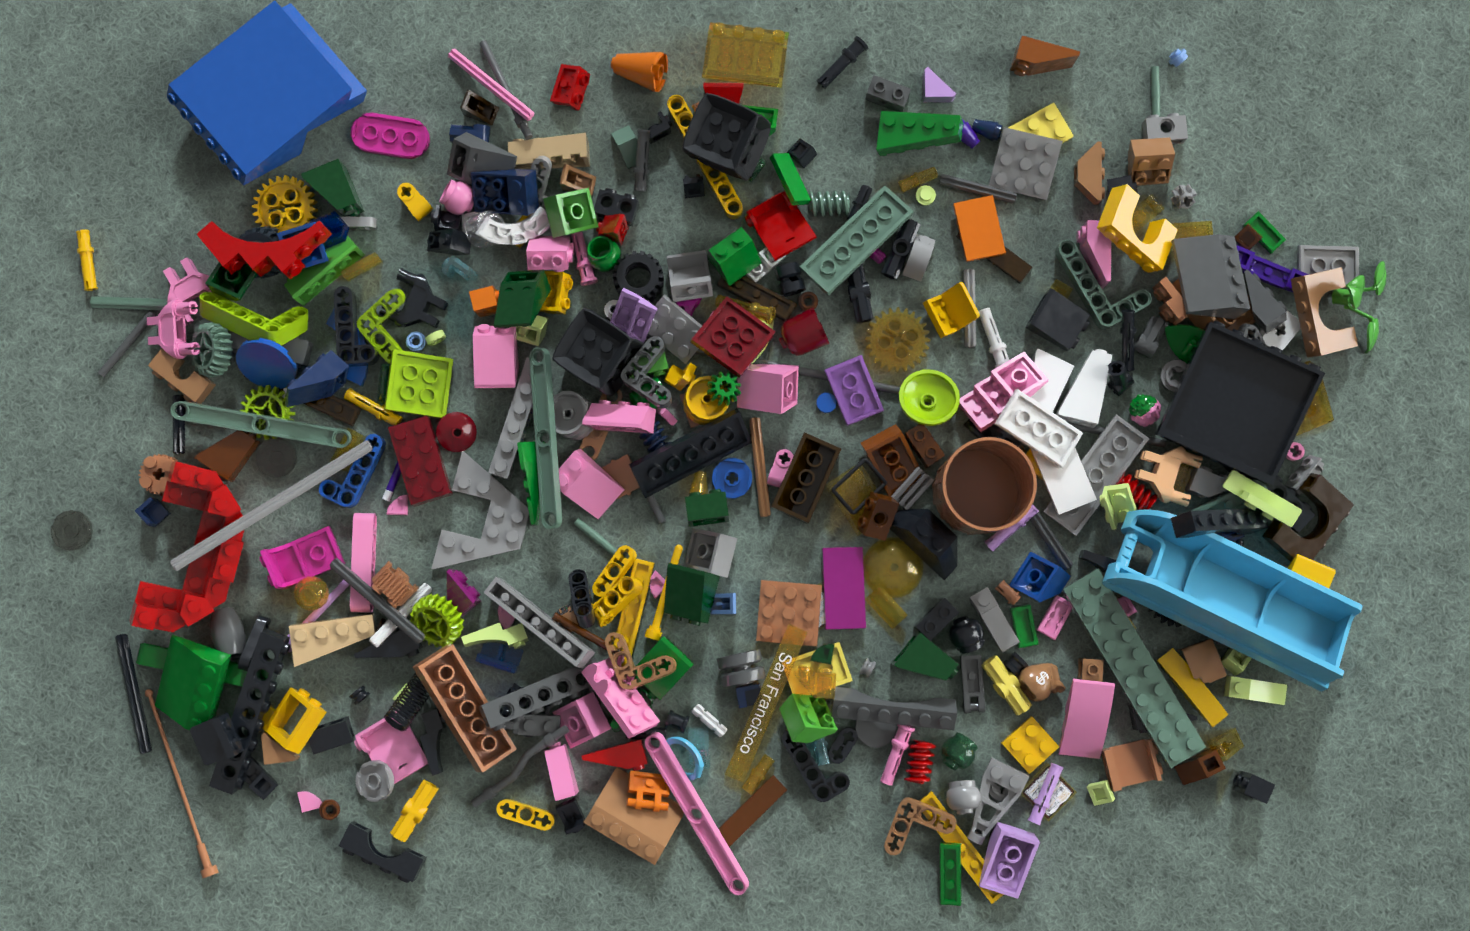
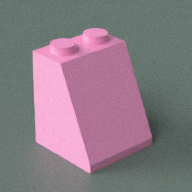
M488 324L475 326L473 332L474 388L516 387L519 372L516 327L494 328V326H489Z
M751 364L740 378L737 377L736 380L737 383H741V387L738 388L741 394L736 396L737 408L782 414L797 405L799 365Z

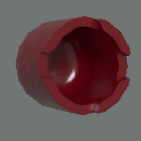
M814 307L786 320L781 326L782 337L779 338L783 349L788 348L793 355L801 356L830 344Z

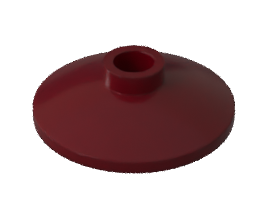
M461 412L446 414L440 419L436 428L438 442L443 448L451 452L467 450L472 446L477 435L474 421L468 415ZM457 428L461 430L459 436H455L453 433Z

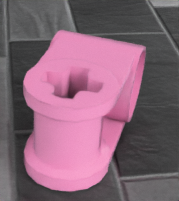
M782 449L777 452L768 476V485L780 488L794 456L791 451ZM785 454H788V458H790V461H786L785 464H782L783 461L780 459V457H784Z

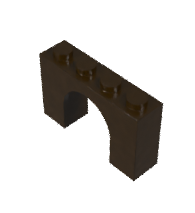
M1311 473L1299 487V490L1317 508L1318 521L1313 531L1306 536L1300 537L1285 523L1273 521L1262 535L1267 542L1290 562L1293 561L1297 554L1314 561V557L1325 547L1327 540L1338 530L1339 524L1350 514V510L1354 506L1349 499L1322 475Z

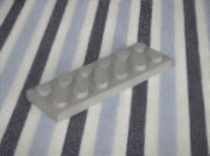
M1116 414L1081 460L1097 500L1060 515L1057 514L1051 500L1042 512L1077 536L1100 505V495L1103 493L1104 486L1117 483L1149 438Z

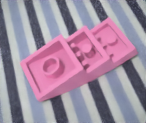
M1022 352L992 370L991 376L974 385L973 391L960 398L959 407L978 430L982 432L995 424L1015 389L1031 397L1048 382V379L1028 355Z
M1073 679L1065 707L1066 715L1062 726L1059 755L1100 759L1112 708L1115 683Z

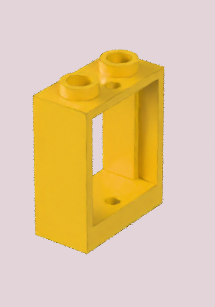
M290 687L263 729L286 750L300 754L327 712L320 707L322 703L309 697V692L302 688L296 690ZM299 703H302L307 710L292 733L288 734L283 728Z

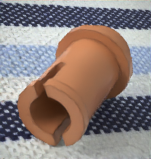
M1005 580L995 588L1008 600V604L1014 605L1021 598L1020 592H1016Z

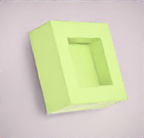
M1108 780L1091 783L1087 786L1094 806L1110 803L1115 800Z

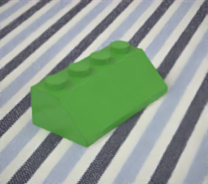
M346 233L337 236L333 240V244L325 248L329 261L303 268L297 276L287 279V283L284 286L290 295L301 305L305 306L365 255Z

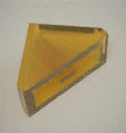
M1236 728L1207 740L1209 747L1217 750L1222 762L1227 761L1244 747Z

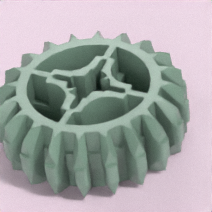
M204 323L199 328H196L195 334L192 335V342H197L200 345V348H194V350H200V353L190 356L193 360L192 365L195 366V371L199 372V375L208 377L223 375L228 370V366L231 365L230 359L233 358L231 355L233 351V341L230 340L231 334L228 333L227 328L222 327L218 323Z

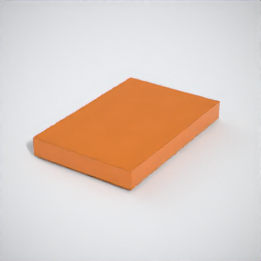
M993 195L953 204L966 262L1006 254Z

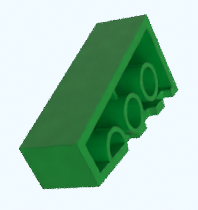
M881 111L876 150L880 156H886L890 153H903L907 150H920L929 146L936 147L961 142L963 131L961 115Z

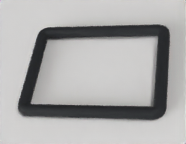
M867 458L862 459L831 489L836 498L852 515H855L864 507L865 500L855 510H852L836 489L858 468L866 463L883 482L874 491L875 493H879L887 485V481Z

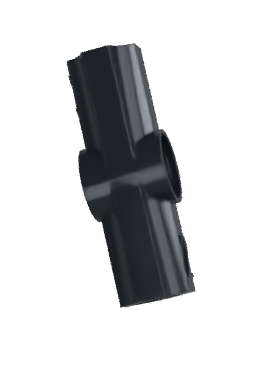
M908 219L901 226L881 271V274L885 277L897 280L921 226L916 221ZM902 245L905 247L906 252L899 253L895 247Z
M861 264L847 277L849 284L847 286L848 294L850 295V302L853 304L856 323L874 320L870 303V288L868 281L866 282L863 264Z

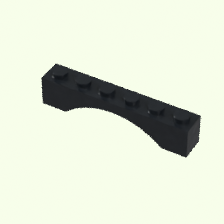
M1256 508L1255 511L1252 509L1196 510L1171 518L1176 538H1189L1218 532H1236L1237 535H1249L1269 528L1268 518L1261 515L1263 511L1259 508Z

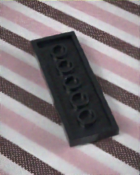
M736 408L630 463L629 466L643 496L647 498L751 444L752 441L742 416Z

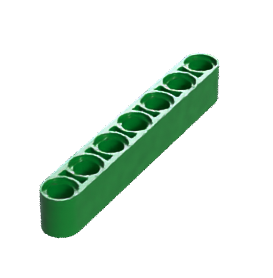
M140 643L136 664L163 669L168 648ZM230 661L224 683L243 686L247 671L238 669V663ZM262 669L261 675L264 678H268L267 671Z

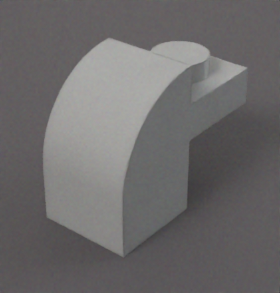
M916 235L902 274L903 276L922 281L936 240L927 236Z

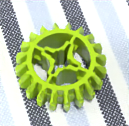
M266 385L265 389L263 386H258L257 390H250L251 395H245L247 401L241 402V405L245 407V409H240L243 412H255L266 415L267 413H264V409H270L269 411L272 414L270 416L293 420L290 416L296 414L294 411L290 412V408L295 406H285L286 397L283 398L285 391L279 392L278 387L271 389L270 385ZM270 396L263 406L255 404L259 398ZM277 402L281 406L282 413L279 412L276 408ZM259 419L256 426L258 429L264 430L267 423L264 419ZM256 433L257 438H261L262 436H264L265 440H268L270 438L269 435Z
M429 594L420 598L414 604L413 610L410 613L412 616L410 622L425 634L423 641L427 640L428 645L434 644L436 648L453 644L461 636L464 628L462 625L464 619L460 618L462 612L457 611L458 606H454L452 600L447 601L446 596L440 597L439 594Z

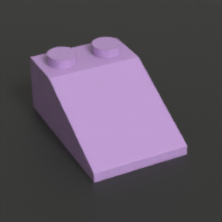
M997 822L988 842L979 886L1018 899L1040 844L1036 835Z

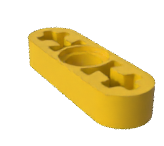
M627 545L618 548L592 586L593 593L596 596L602 597L625 576L637 557L636 551ZM624 552H627V553H628V555H629V558H628V559L624 557V555H623ZM617 561H620L621 563L624 564V566H622V565H620V564H618V563H616V562H617ZM617 566L619 568L618 575L611 577L610 570ZM605 578L611 580L612 583H609ZM601 585L605 587V592L599 588Z
M511 799L501 800L496 808L500 817L540 830H549L555 823V817L551 812ZM506 803H509V808L516 809V805L520 806L516 812V818L513 817L514 812L508 811L504 814L501 805L504 806ZM522 809H529L532 816L529 820L521 818L520 812ZM535 811L539 812L537 817L544 818L547 815L551 823H547L546 826H543V822L540 820H536V824L532 823L536 815Z

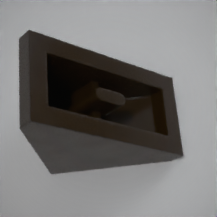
M467 90L460 109L464 116L493 126L499 107L471 90Z

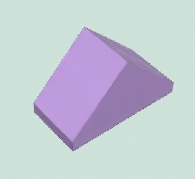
M927 67L923 73V102H952L956 93Z

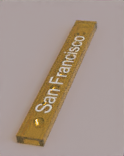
M788 624L727 767L726 776L744 783L808 633L807 631Z

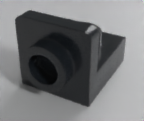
M661 111L658 112L661 124H654L648 128L650 130V144L671 134L670 127L672 123L668 115L664 116Z
M436 204L435 211L431 212L430 221L434 224L435 231L447 229L460 230L462 215H454L450 212L442 211L441 204Z

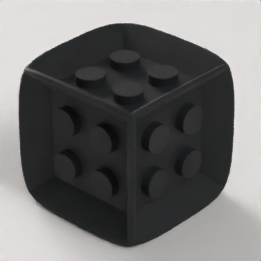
M706 93L699 102L689 124L682 150L689 157L697 159L713 169L747 181L754 172L765 148L771 124L764 116L745 106L718 95Z
M583 308L571 322L558 343L552 360L586 384L599 389L606 395L613 396L623 385L621 378L622 370L644 343L630 338L626 332L611 324L610 321L600 317L594 311Z

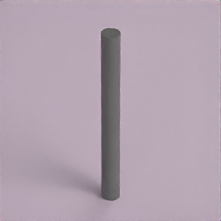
M150 310L98 371V374L102 377L108 374L148 326L147 317L156 316Z

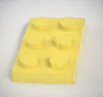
M1055 103L1008 127L1063 141L1062 144L1074 137Z
M840 642L834 643L831 665L810 661L815 650L793 657L789 664H786V662H789L790 659L782 662L792 694L813 695L834 686L853 681Z

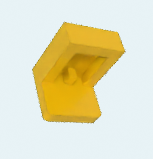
M689 363L682 370L672 365L664 381L681 391L687 384L690 385L696 377L694 372L697 366Z

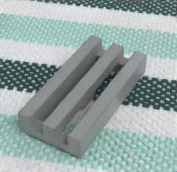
M917 467L891 497L908 510L934 480L920 467ZM921 474L920 478L914 484H912V482ZM910 486V488L908 489V491H907V492L904 494V496L900 499L899 497H900V496L904 493V491Z

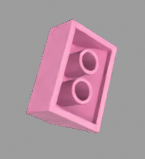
M599 400V403H591L582 420V425L595 430L653 434L656 409L649 407L648 403L638 402L637 406L630 405V402L618 401V405L611 404V401Z

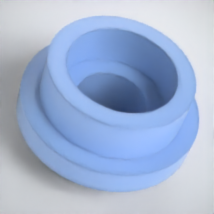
M1178 48L1169 56L1171 58L1169 64L1177 67L1188 57L1186 50H1179Z
M417 331L411 332L406 338L407 347L414 352L421 351L426 345L425 336ZM418 338L420 343L413 345V340Z

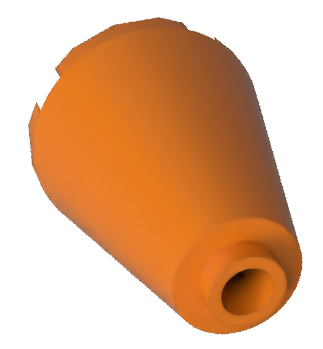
M663 52L621 53L612 58L611 68L615 74L653 92H660L666 80L662 79L664 72L667 73L668 57Z

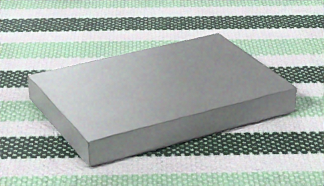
M1297 246V270L1313 274L1342 267L1345 285L1359 276V247Z

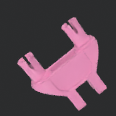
M188 257L180 261L187 273L186 277L180 279L175 269L171 267L163 271L170 283L167 304L173 300H181L183 303L190 302L204 292H211L205 284L209 275L200 273L193 261ZM190 314L185 315L187 326L188 323L191 324L194 321Z
M173 300L165 305L158 316L147 317V325L158 326V336L148 337V345H160L166 353L176 359H184L187 355H198L200 350H194V348H200V345L197 342L187 343L185 315H193L198 312V309H192V307H198L197 303L194 301L183 303L181 300Z

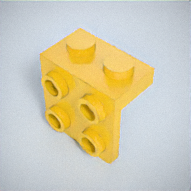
M959 282L941 295L923 302L940 338L958 332L980 317L963 282Z

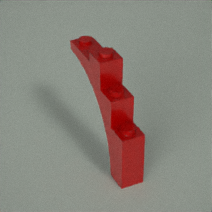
M320 220L307 230L293 237L275 242L259 243L235 238L220 229L213 221L197 233V236L231 274L239 270L247 262L260 276L268 273L276 265L289 279L297 276L306 267L302 260L308 257L314 249L326 242L328 237L332 235Z

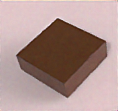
M1249 223L1235 235V241L1241 247L1248 250L1263 238Z

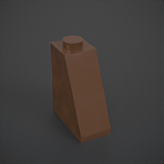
M237 430L197 454L195 459L211 470L216 471L217 474L227 481L233 482L261 442L256 439L255 433L250 434L249 432Z

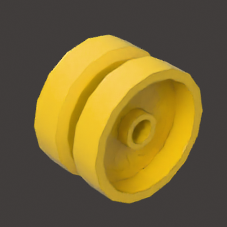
M703 376L692 381L684 394L682 402L684 412L689 419L697 424L705 425L721 417L728 408L724 401L721 406H718V399L712 402L713 394H707V391L711 389L707 386V383L712 381V376ZM723 385L720 387V390L724 389L725 392L728 390V388H724Z

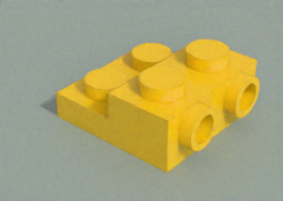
M544 271L551 291L540 312L566 314V310L570 308L568 292L573 287L571 275L563 271Z

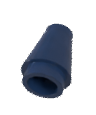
M975 119L972 129L991 141H998L1003 125H1000L999 122Z

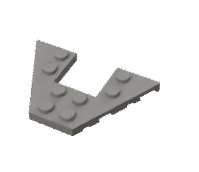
M462 451L452 491L491 500L481 539L441 530L431 569L515 551L522 547L529 519L528 507Z

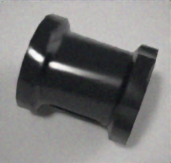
M670 710L665 727L678 729L684 734L690 716L684 717Z

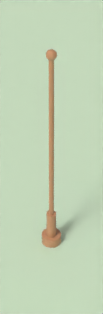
M147 689L145 696L148 697L198 843L196 847L204 868L200 871L203 879L219 873L217 865L212 866L205 844L201 842L152 697L153 691Z

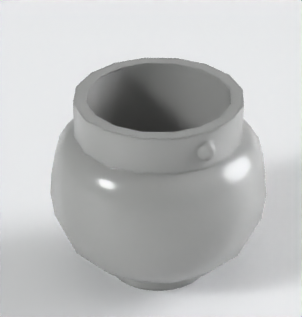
M964 780L948 783L949 790L946 792L948 807L951 810L957 811V815L972 814L973 809L978 808L981 803V794L976 787L975 781Z

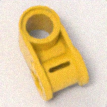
M402 183L398 187L397 194L418 222L434 210L410 183ZM406 190L411 194L409 197L404 193Z

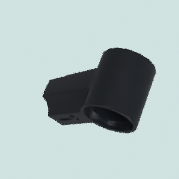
M1112 361L1108 365L1110 381L1107 385L1111 390H1114V394L1120 396L1134 384V379L1127 373L1123 362Z

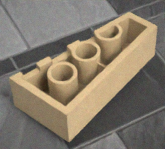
M374 613L290 625L289 632L294 667L373 636L376 633Z

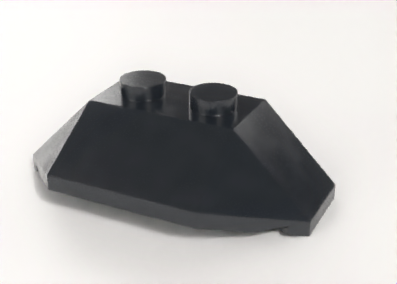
M929 509L898 510L896 512L890 530L943 580H946L957 567V536Z

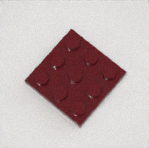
M726 297L693 336L690 343L740 378L775 335L776 331L732 299Z

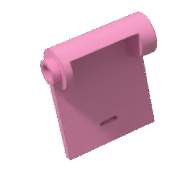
M383 718L355 735L356 740H354V743L359 751L363 750L365 753H368L371 761L380 760L390 767L394 775V784L428 765L426 755L410 726L406 731H400L388 724Z

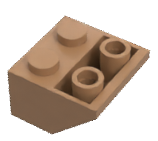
M1171 138L1130 140L1128 176L1131 175L1132 182H1136L1137 185L1169 183L1175 157Z

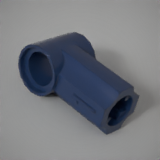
M451 124L449 132L450 142L453 143L454 138L465 132L489 142L491 127L482 124H474L473 126Z

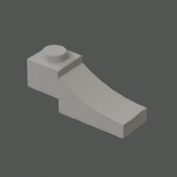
M988 587L970 597V602L1001 653L1020 643Z

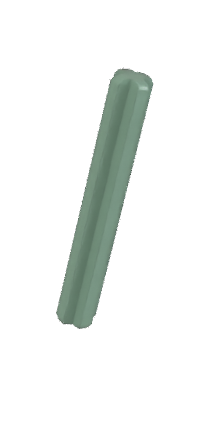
M92 296L90 305L92 308L161 311L167 305L168 299Z

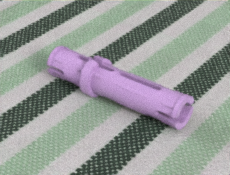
M1032 504L1028 513L1019 522L1006 529L997 531L985 541V544L994 551L1020 527L1026 526L1025 523L1039 512L1038 509Z
M1054 763L1050 764L1051 766L1039 795L1033 801L1035 805L1028 818V821L1037 825L1041 824L1046 809L1050 807L1049 801L1063 770V767Z

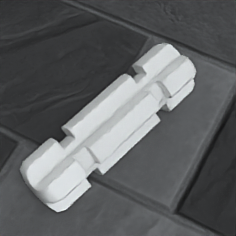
M700 704L694 707L692 713L696 717H700V720L708 728L714 730L716 735L722 737L726 733L727 728L723 724L720 725L719 721L708 711L705 712Z

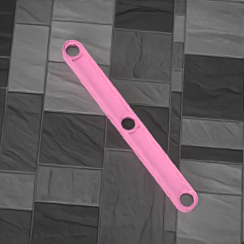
M659 732L651 733L645 739L647 751L727 887L734 895H742L749 886L745 873L664 736ZM650 739H658L660 746L654 747ZM698 809L701 812L702 817H694L692 814V810ZM734 881H741L743 889L736 888Z

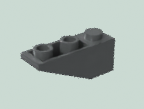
M1247 269L1244 271L1253 318L1267 334L1287 320V308L1281 301L1277 302L1274 299V294L1268 287L1264 288L1262 286L1260 278L1255 273L1251 274Z

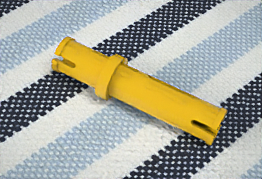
M78 230L76 231L79 247L77 254H80L84 291L98 290L92 254L94 253V248L91 247L90 231Z
M349 388L344 395L345 400L375 415L378 420H383L393 426L400 424L402 421V416L392 411L384 410L385 405H379L352 388Z

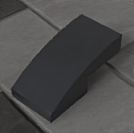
M250 756L249 758L252 759L251 765L247 771L245 770L243 778L249 784L248 787L264 800L278 786V783Z

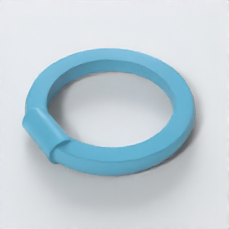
M682 737L668 738L666 741L669 746L671 744H680L693 756L695 761L694 772H685L689 780L700 778L704 763L697 748Z

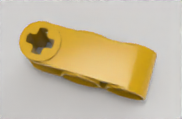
M629 576L622 577L593 604L594 615L599 621L598 625L600 627L608 625L617 614L642 592L643 584L639 579ZM630 582H632L633 586L632 589L629 591L628 585ZM618 596V602L614 604V598Z

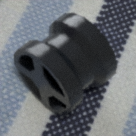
M1016 652L1011 654L1009 660L1003 662L1004 666L1016 678L1020 675L1021 670L1028 667V664Z

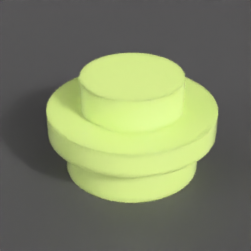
M924 185L918 188L916 200L919 204L927 206L935 200L936 193L932 187Z

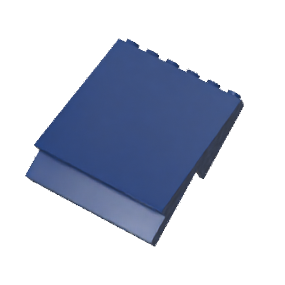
M274 0L168 85L167 99L170 104L175 105L180 111L182 118L192 125L195 133L205 140L207 147L217 154L220 162L230 169L233 177L244 186L299 156L302 152L307 132L364 102L367 90L291 3L281 8Z

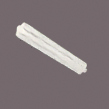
M423 583L397 611L406 618L412 612L414 604L420 598L429 595L432 588L428 584ZM388 619L370 638L371 644L379 647L397 626Z

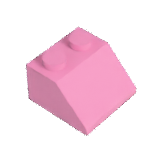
M593 692L553 712L554 715L561 716L560 728L566 725L569 729V732L564 736L570 749L611 729Z

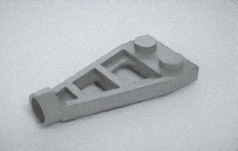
M991 757L982 775L979 789L981 803L975 809L972 827L967 836L969 840L982 845L985 836L1021 795L1029 775ZM993 783L1008 789L1007 796L999 803L990 800L988 796L990 786ZM985 804L996 808V813L990 821H986L980 816ZM976 829L981 830V831H982V834L979 833V832H977V831H975V830H976Z

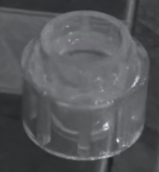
M484 211L468 219L466 235L474 246L486 248L496 245V243L475 234L486 217L495 222L505 224L502 217L494 211Z

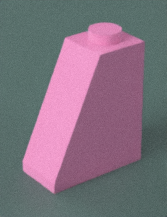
M557 742L544 751L555 801L575 796L579 792L567 746Z

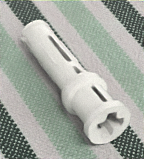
M990 308L980 310L979 314L989 340V352L993 354L996 369L1009 361V357L1006 352L1007 346L999 336Z

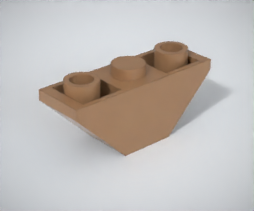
M1097 142L1074 165V186L1094 205H1098L1105 197V188L1102 187V180L1105 177V168H1102L1105 149L1102 148V142Z

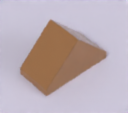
M564 164L560 180L562 190L571 192L589 188L590 195L592 196L596 177L568 164Z
M263 732L261 735L264 765L290 762L300 758L297 753L282 747L267 732Z

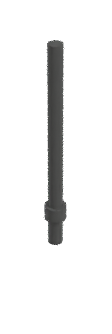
M487 40L481 41L480 46L499 85L512 94ZM511 108L517 127L521 129L526 140L531 139L533 135L528 127V121Z

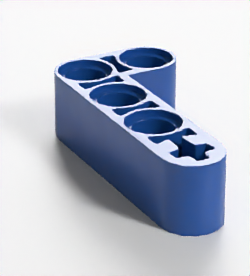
M376 434L368 435L365 440L369 441L370 444L372 441L379 443L378 447L372 445L373 450L371 452L375 453V455L367 453L354 461L342 485L331 480L323 481L319 485L320 495L347 508L355 507L386 448L385 440ZM365 457H369L371 461L367 467L362 465V460ZM360 475L361 483L355 486L353 478ZM332 484L334 492L328 495L326 488ZM351 493L352 501L346 504L344 496Z

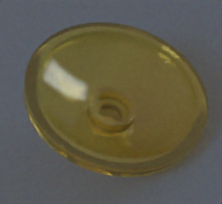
M890 537L886 538V541H877L868 549L863 560L866 583L874 592L887 598H899L911 593L918 586L923 575L922 559L900 538ZM891 564H897L898 569L892 571L890 568Z

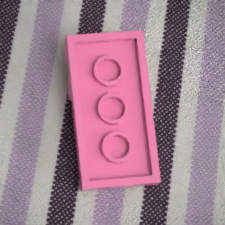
M624 655L619 656L617 659V664L620 667L624 662ZM610 658L598 663H592L581 672L629 739L655 727L660 722L637 689L627 690L619 685ZM627 675V680H625V684L631 685V681L634 680V677H629Z

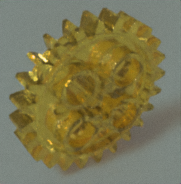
M897 307L894 313L889 308L887 315L884 311H881L882 318L875 316L874 320L876 323H869L872 330H866V333L871 335L865 338L866 342H870L866 349H872L868 356H875L876 358L873 363L875 364L880 361V368L887 365L888 372L892 367H895L896 373H898L900 367L906 372L908 365L914 369V362L917 364L921 363L919 356L922 358L926 357L923 350L926 351L930 348L925 345V343L931 341V339L925 337L930 331L923 330L927 324H920L919 322L922 317L920 316L915 319L914 311L910 315L907 314V308L903 313L900 312L899 307ZM896 322L899 325V330H891L889 323ZM882 330H885L889 335L883 334ZM913 332L916 335V340L909 341L906 333ZM897 336H900V337H901V339H900L901 342H898V344H895V343H894V341H895L894 338H896ZM886 339L889 342V346L882 348L878 341ZM906 345L912 346L913 350H910ZM903 349L906 352V357L899 358L896 355V350Z

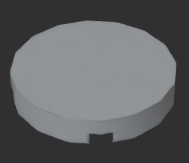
M372 760L362 764L356 774V787L359 794L367 798L366 800L369 802H378L386 799L394 788V775L390 767L380 760Z

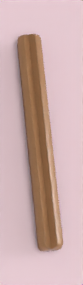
M756 417L751 418L749 422L759 512L761 517H768L771 515L761 422L760 418Z

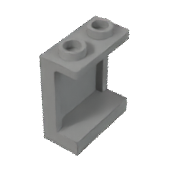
M705 250L666 257L673 302L713 296Z

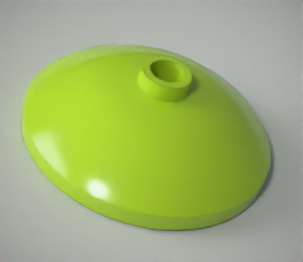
M920 370L910 374L903 381L899 391V403L905 415L912 421L926 426L940 425L950 420L956 413L960 402L959 390L954 381L946 374L936 370ZM924 402H929L931 405H925Z

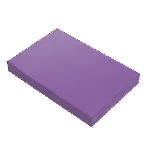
M862 355L824 370L847 426L884 411Z

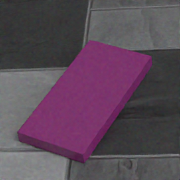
M863 547L822 548L825 630L865 629Z

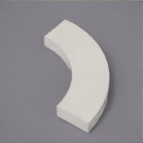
M539 207L527 219L512 224L498 223L486 217L475 234L496 244L517 245L542 235L550 228L546 210Z

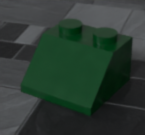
M721 489L710 490L709 494L701 495V492L689 493L688 497H685L689 527L729 522L726 492H721Z

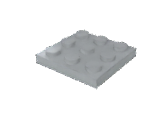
M1003 127L988 186L1047 200L1063 141Z

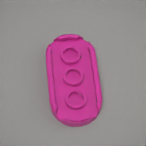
M365 113L356 119L351 126V138L354 144L360 150L367 153L415 159L422 156L430 144V135L427 128L415 119L378 113Z

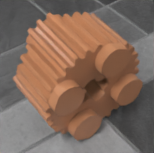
M164 454L148 456L144 459V465L140 466L142 468L139 470L141 474H138L141 476L139 478L140 485L152 494L163 496L172 461L178 462V460ZM161 473H165V476L160 478Z
M388 561L372 578L373 585L371 587L378 594H385L388 597L387 602L394 608L402 607L419 587L416 584L412 586L409 583L410 577L399 567L395 570L392 567L393 563Z

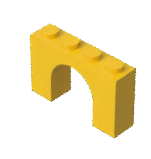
M1127 184L1111 189L1097 229L1147 273L1163 270L1172 247L1171 241L1175 238L1177 229L1166 219L1152 221L1149 223L1145 237L1141 242L1135 235L1132 226L1133 213L1140 195Z

